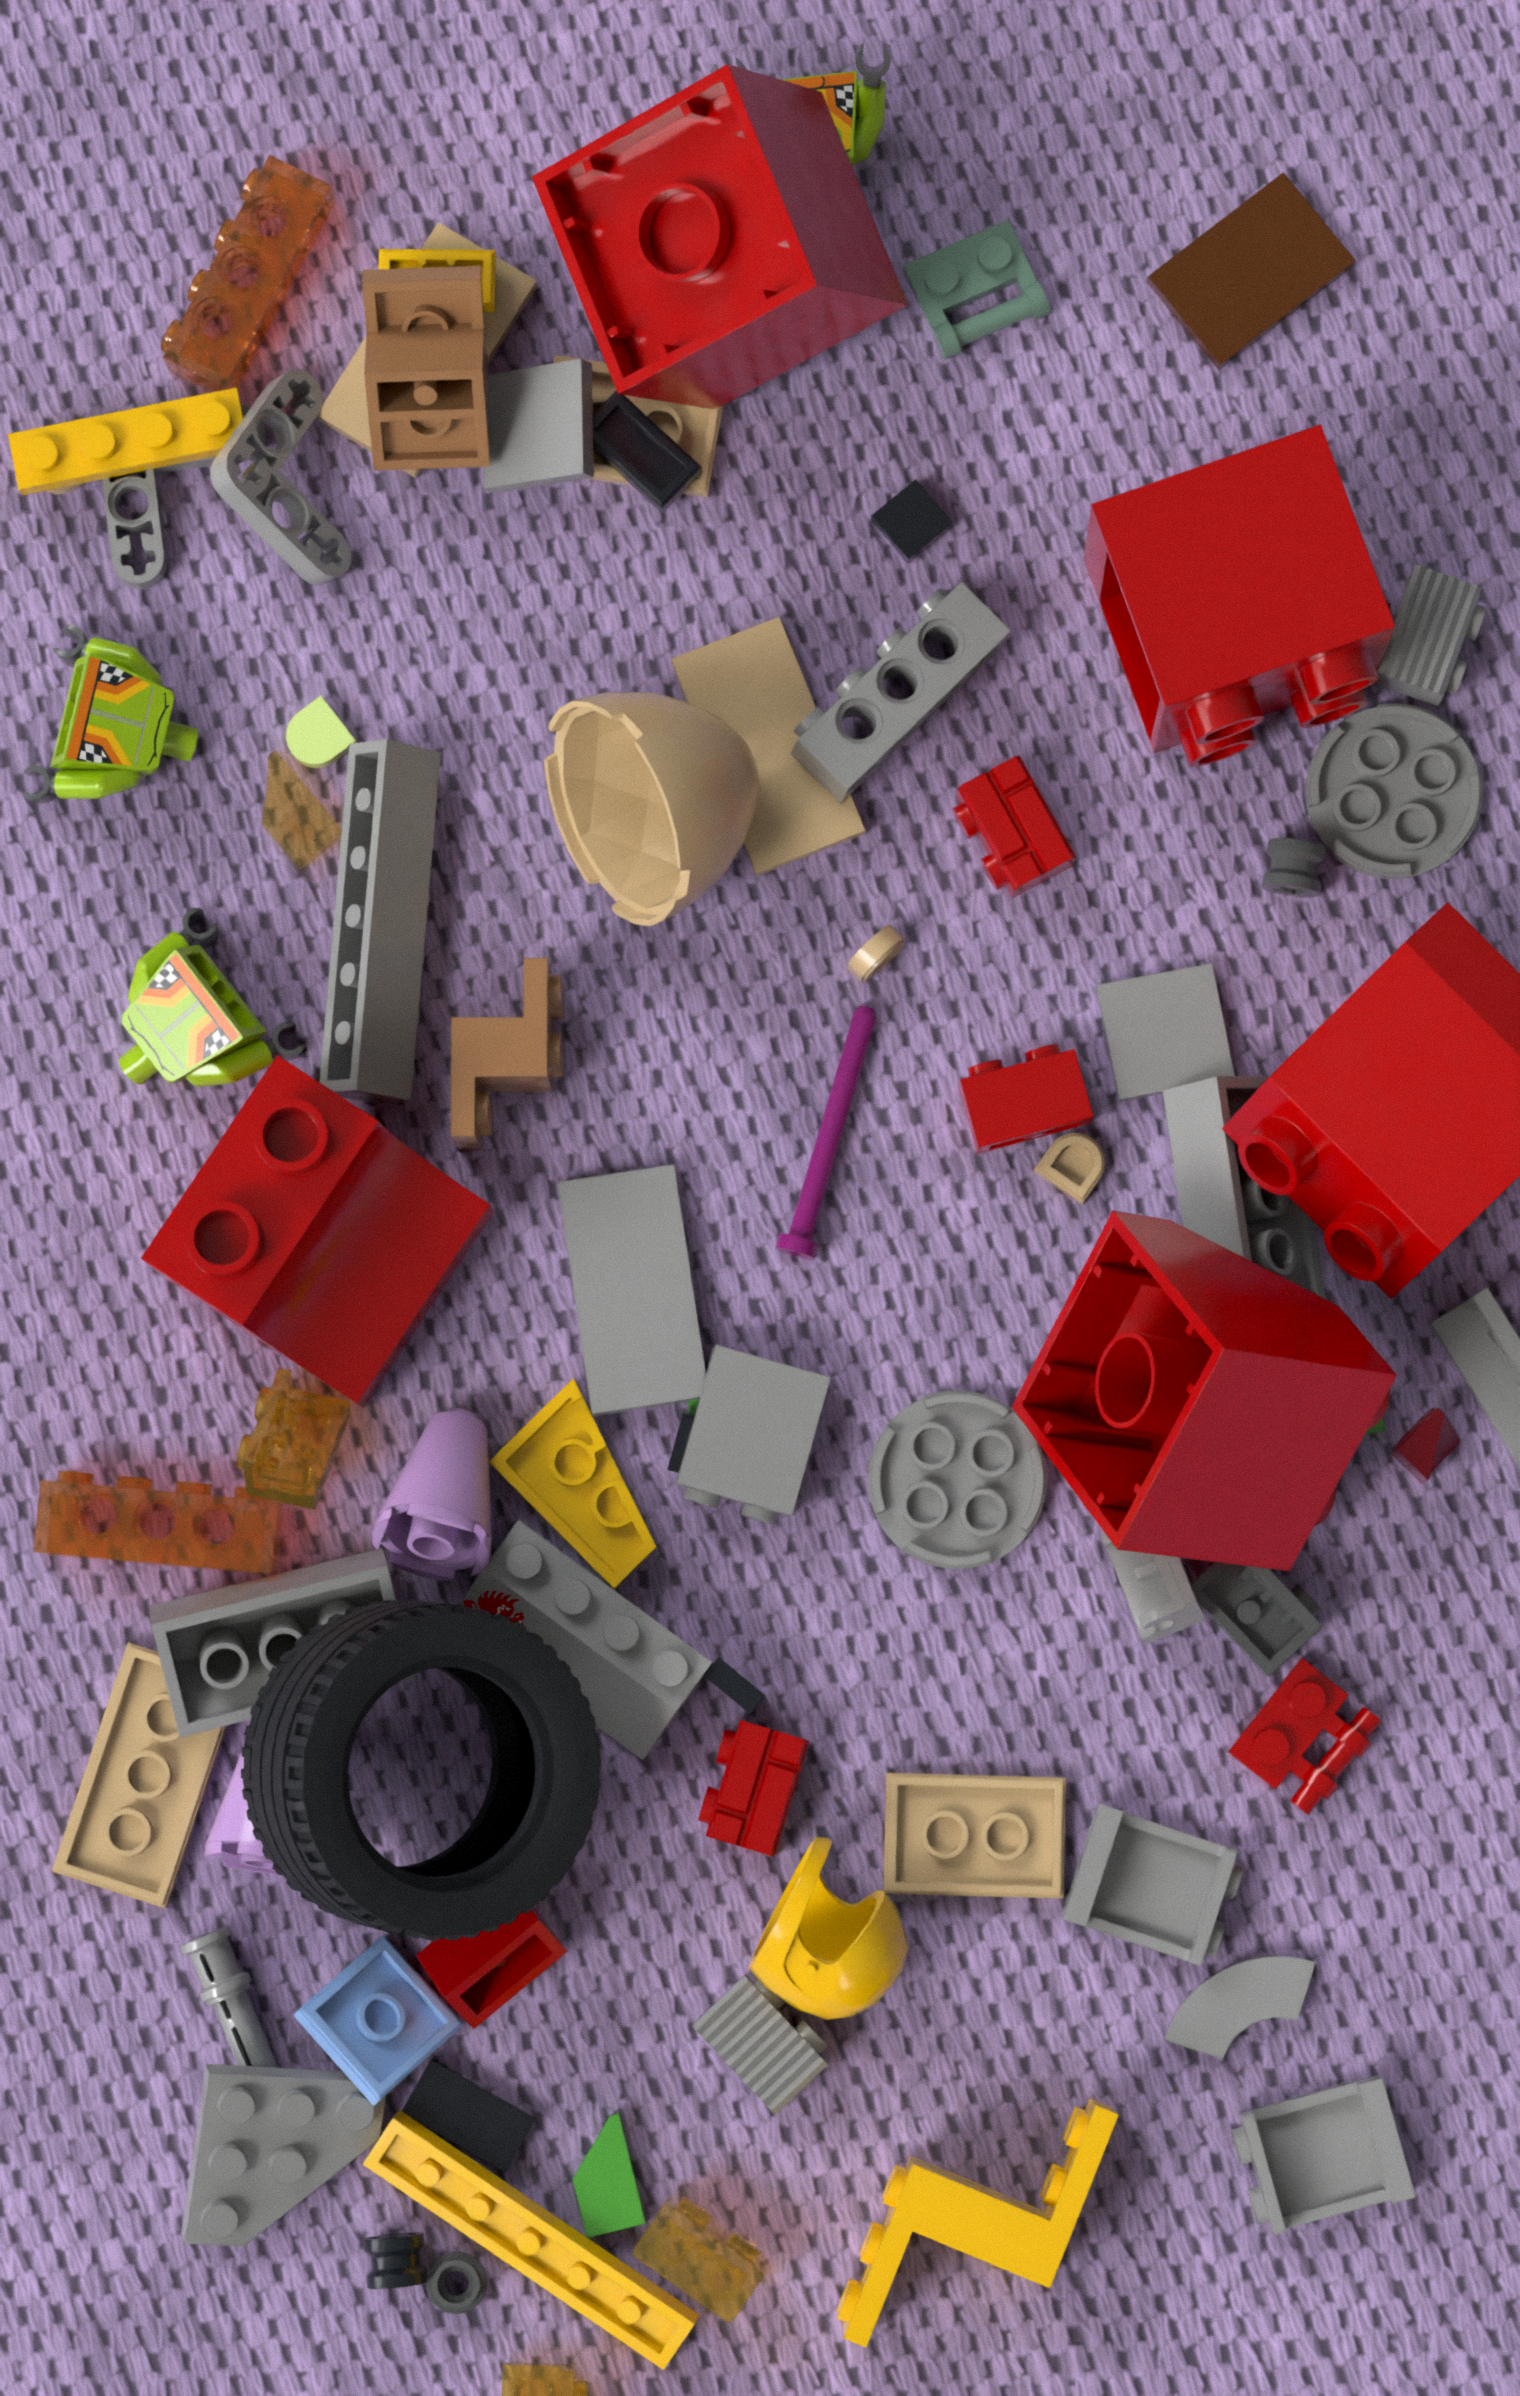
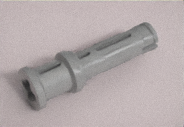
M223 1926L180 1945L179 1948L182 1955H189L203 1989L199 1992L200 1999L207 2006L213 2005L237 2065L279 2068L247 1993V1990L251 1988L250 1981L252 1979L249 1972L241 1971L228 1940V1937L232 1934L230 1926Z

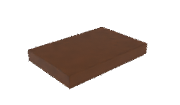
M1283 172L1147 277L1146 282L1219 371L1350 270L1356 260Z

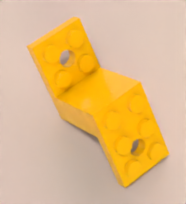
M1089 2098L1085 2110L1076 2106L1073 2108L1062 2136V2141H1065V2145L1070 2146L1062 2167L1054 2163L1051 2164L1040 2191L1039 2197L1043 2198L1042 2202L1047 2204L1045 2211L911 2155L906 2168L895 2164L882 2195L883 2203L890 2206L884 2223L881 2225L874 2221L871 2222L859 2252L861 2256L860 2261L867 2264L860 2282L849 2278L836 2310L838 2313L836 2319L844 2322L842 2325L843 2338L867 2347L912 2232L1051 2288L1119 2114L1112 2107Z

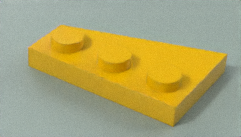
M573 1378L489 1463L615 1590L657 1547Z

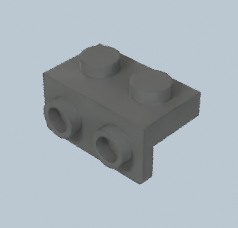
M1214 1562L1191 1583L1200 1607L1266 1677H1269L1308 1639L1315 1636L1323 1628V1625L1315 1618L1322 1609L1298 1584L1289 1590L1274 1574L1276 1569Z

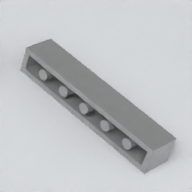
M390 739L349 744L319 1081L343 1098L370 1103L411 1101L412 1083L415 1076L414 1059L417 1024L420 1017L419 1001L422 966L425 959L424 943L427 908L430 901L429 885L432 851L435 843L434 827L437 793L440 786L441 752Z

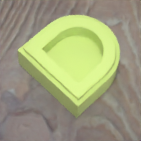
M321 695L295 714L286 730V741L292 755L298 762L311 768H322L331 765L349 752V744L357 743Z

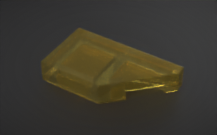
M276 750L268 756V778L262 826L296 867L302 871L341 839L342 828Z

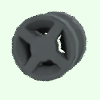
M1269 839L1267 854L1272 860L1270 870L1263 875L1261 887L1266 891L1302 898L1318 897L1320 895L1321 882L1316 875L1318 866L1325 861L1326 848L1320 844L1299 839Z

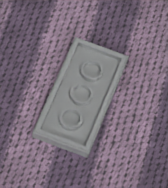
M675 1165L558 1182L592 1416L699 1400L706 1378V1369Z

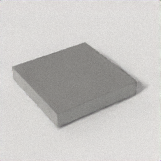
M581 358L488 375L487 413L491 458L490 467H483L484 490L500 493L594 477L592 363Z
M1212 963L1096 985L1118 1102L1163 1094L1165 1089L1216 1076H1235Z

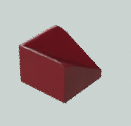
M1432 1408L1390 1449L1392 1451L1390 1454L1423 1484L1429 1480L1431 1472L1460 1443V1438L1446 1415L1439 1408Z

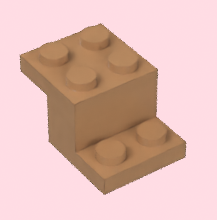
M481 266L363 270L362 288L367 330L364 377L374 471L490 467L491 451L487 413L488 354Z
M524 958L523 1017H451V1138L458 1151L482 1150V1136H493V1101L489 1099V1092H553V1077H564V1042H561V1033H553V1019H564V983H562L561 974L552 973L548 958Z

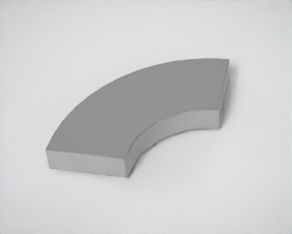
M1263 1956L1243 1960L1220 1970L1204 1980L1185 1998L1174 2014L1163 2040L1223 2059L1232 2040L1251 2024L1274 2017L1298 2020L1316 1962L1290 1956Z

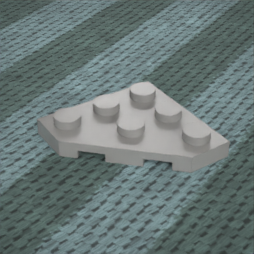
M206 2064L181 2231L184 2243L245 2246L379 2140L386 2095L373 2106L343 2071Z

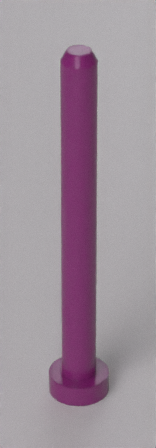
M860 1005L853 1013L789 1234L780 1233L775 1249L783 1253L807 1260H815L819 1245L811 1241L876 1022V1013L873 1008Z

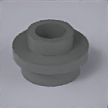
M450 2252L441 2256L431 2266L427 2276V2291L430 2299L439 2309L451 2314H462L471 2311L482 2301L487 2290V2274L483 2265L474 2256L464 2252ZM453 2271L463 2272L469 2280L468 2289L461 2294L452 2293L446 2286L447 2275Z

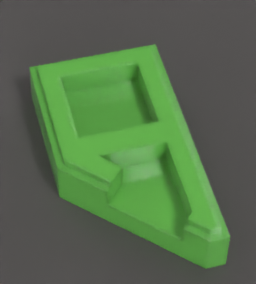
M620 2112L610 2115L573 2177L587 2238L646 2224Z

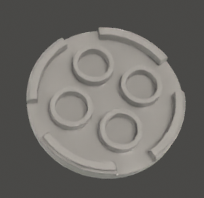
M1380 704L1377 707L1355 713L1338 725L1336 724L1316 749L1309 765L1305 784L1308 816L1316 835L1325 848L1349 868L1364 875L1382 879H1406L1420 876L1450 860L1461 849L1472 833L1479 817L1483 797L1481 774H1479L1473 754L1460 736L1461 733L1437 714L1406 704Z
M956 1390L934 1393L922 1397L904 1408L888 1423L880 1434L869 1465L868 1488L870 1501L875 1516L886 1535L903 1552L914 1559L944 1569L976 1568L992 1563L1007 1555L1032 1530L1041 1513L1046 1494L1047 1476L1044 1456L1034 1436L1010 1407L992 1397L970 1391Z

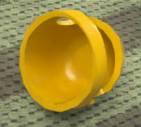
M815 1837L784 1889L757 1944L748 1969L767 1989L797 2010L826 2020L847 2018L875 2005L900 1976L909 1949L907 1935L898 1908L885 1891L877 1890L855 1904L847 1903L832 1893L822 1878L821 1870L833 1840L825 1837Z

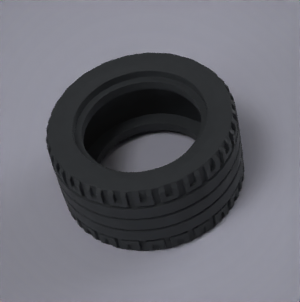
M385 1600L384 1603L371 1602L361 1608L353 1607L346 1609L344 1615L334 1614L328 1618V1623L312 1627L310 1634L301 1636L295 1642V1647L290 1652L286 1651L280 1657L281 1662L276 1668L272 1667L268 1674L269 1680L265 1686H261L257 1693L259 1697L255 1705H252L250 1712L252 1715L249 1726H246L244 1733L246 1738L244 1747H242V1757H244V1768L241 1769V1778L244 1785L242 1793L244 1800H247L249 1809L246 1812L248 1820L252 1822L254 1827L252 1832L256 1840L262 1842V1852L265 1858L273 1862V1869L278 1875H282L287 1879L286 1883L292 1890L301 1892L303 1899L315 1903L319 1909L334 1914L335 1917L388 1933L416 1939L422 1938L429 1941L439 1939L459 1940L461 1936L473 1938L478 1936L481 1931L492 1932L498 1930L501 1924L509 1925L517 1919V1915L530 1912L534 1909L536 1903L546 1899L553 1886H558L564 1879L567 1871L572 1868L578 1851L582 1850L586 1843L585 1839L588 1832L591 1831L592 1817L599 1802L597 1799L599 1789H601V1779H599V1770L602 1762L599 1750L601 1745L599 1737L596 1736L595 1717L589 1708L590 1703L587 1696H583L580 1690L581 1684L578 1678L570 1673L571 1667L565 1661L557 1658V1651L551 1645L543 1643L541 1636L526 1631L524 1625L519 1622L510 1621L509 1617L492 1614L483 1609L424 1601ZM437 1668L451 1676L467 1690L483 1715L492 1749L491 1778L484 1803L478 1815L467 1831L452 1846L423 1862L407 1866H396L384 1858L372 1846L357 1822L348 1788L350 1753L356 1733L364 1717L374 1703L389 1688L413 1674Z

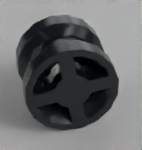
M423 2232L377 2235L363 2239L364 2252L371 2257L372 2266L371 2271L366 2276L368 2289L400 2288L428 2282L427 2269L420 2264L419 2251L425 2245Z

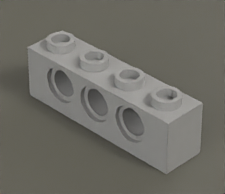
M960 582L948 595L941 588L938 589L916 612L922 620L908 633L901 628L894 631L877 649L876 653L881 659L867 673L860 667L856 668L835 690L840 699L828 711L824 712L819 706L816 707L795 728L794 732L800 738L797 739L791 755L840 804L1004 645L1011 630L964 583ZM931 638L944 641L949 646L952 657L946 660H937L930 657L924 649L923 642ZM892 677L905 681L910 688L911 696L903 700L890 697L884 691L882 681ZM848 717L862 719L870 729V736L865 739L849 737L843 731L841 721Z

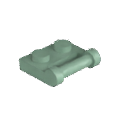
M1009 219L903 265L904 275L944 360L960 354L962 346L1028 317H1032L1036 321L1051 314L1046 294L1033 273ZM1015 283L1021 293L1019 297L952 326L945 316L948 312Z

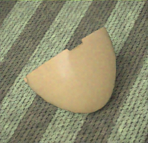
M601 693L575 699L560 707L549 723L548 729L551 732L556 731L554 752L544 759V769L548 795L556 824L579 872L588 885L600 883L616 901L612 905V911L633 924L653 926L676 915L693 904L719 881L745 841L757 807L759 781L756 762L750 748L743 738L720 717L686 701L657 693Z

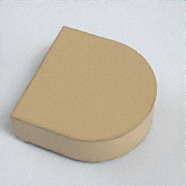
M891 924L885 926L857 951L848 962L847 969L861 983L863 981L867 983L904 948L905 939Z
M1069 1133L1059 1137L1052 1143L1033 1172L1082 1205L1103 1174L1105 1166L1104 1154L1099 1144L1091 1137L1081 1133Z

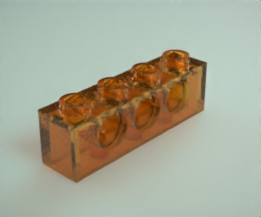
M271 155L268 156L261 170L254 168L247 177L241 192V200L244 203L235 220L228 218L223 223L214 244V250L218 251L208 271L201 269L196 274L187 296L191 304L182 321L175 319L171 322L161 343V351L165 352L162 358L169 373L210 393L236 387L238 389L336 203L330 184ZM279 217L286 221L284 229L277 235L263 236L257 232L259 224L266 218ZM252 267L259 271L257 280L249 286L238 287L230 283L232 275L240 268ZM225 317L233 321L230 331L222 337L212 338L204 334L205 326L214 318Z
M58 1471L57 1482L41 1480L33 1552L44 1555L265 1575L278 1574L284 1504L270 1501L271 1490L236 1487L235 1498L211 1496L212 1485L177 1481L175 1492L152 1490L153 1479L117 1476L116 1487L93 1485L94 1474L72 1471ZM107 1500L115 1509L116 1519L108 1531L96 1534L87 1524V1513L96 1502ZM168 1506L175 1515L174 1529L168 1536L154 1539L147 1532L146 1518L154 1508ZM227 1511L233 1517L235 1523L234 1533L225 1543L212 1544L205 1535V1523L213 1513Z

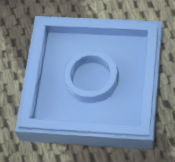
M385 1935L381 1936L293 2015L373 2106L464 2025Z

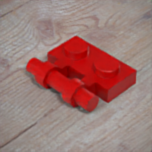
M1300 1658L1227 1753L1273 1789L1280 1785L1289 1772L1294 1774L1304 1783L1289 1801L1303 1813L1309 1815L1322 1797L1329 1800L1339 1787L1335 1783L1336 1779L1356 1755L1361 1758L1372 1743L1368 1738L1382 1721L1365 1707L1360 1709L1349 1724L1340 1719L1335 1713L1349 1695L1307 1661ZM1323 1729L1336 1741L1315 1767L1305 1760L1302 1755Z

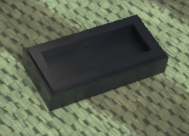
M617 390L593 414V450L662 514L702 474V467L625 395L618 394Z
M433 2058L429 2061L402 2109V2112L418 2123L503 2172H506L536 2120L534 2116Z

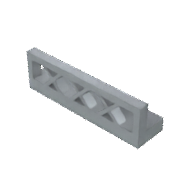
M1487 1287L1431 1322L1429 1326L1520 1470V1338Z

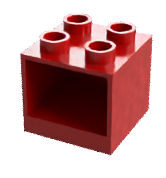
M727 64L532 176L616 390L620 395L715 409L908 306L831 113L820 91Z
M1321 424L1091 504L1083 560L1153 753L1182 744L1189 766H1204L1234 756L1256 743L1252 727L1262 722L1264 715L1293 706L1301 728H1312L1341 719L1368 704L1363 689L1378 680L1376 671L1394 632L1395 624Z

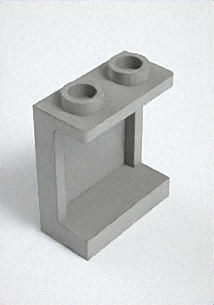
M715 1345L711 1350L706 1368V1378L674 1485L686 1488L683 1498L685 1500L718 1508L720 1499H726L743 1504L742 1516L775 1525L778 1514L786 1517L793 1514L831 1377Z
M1097 1804L1060 1918L1201 1966L1205 1955L1215 1957L1225 1929V1923L1216 1920L1223 1897L1231 1900L1234 1899L1241 1881L1244 1865L1235 1863L1238 1854L1236 1849L1142 1819L1103 1804Z
M1378 2075L1238 2113L1241 2127L1232 2129L1231 2134L1240 2164L1251 2163L1256 2178L1257 2187L1247 2189L1252 2211L1257 2225L1268 2222L1269 2229L1274 2235L1286 2233L1288 2228L1386 2201L1394 2204L1416 2198L1384 2081Z

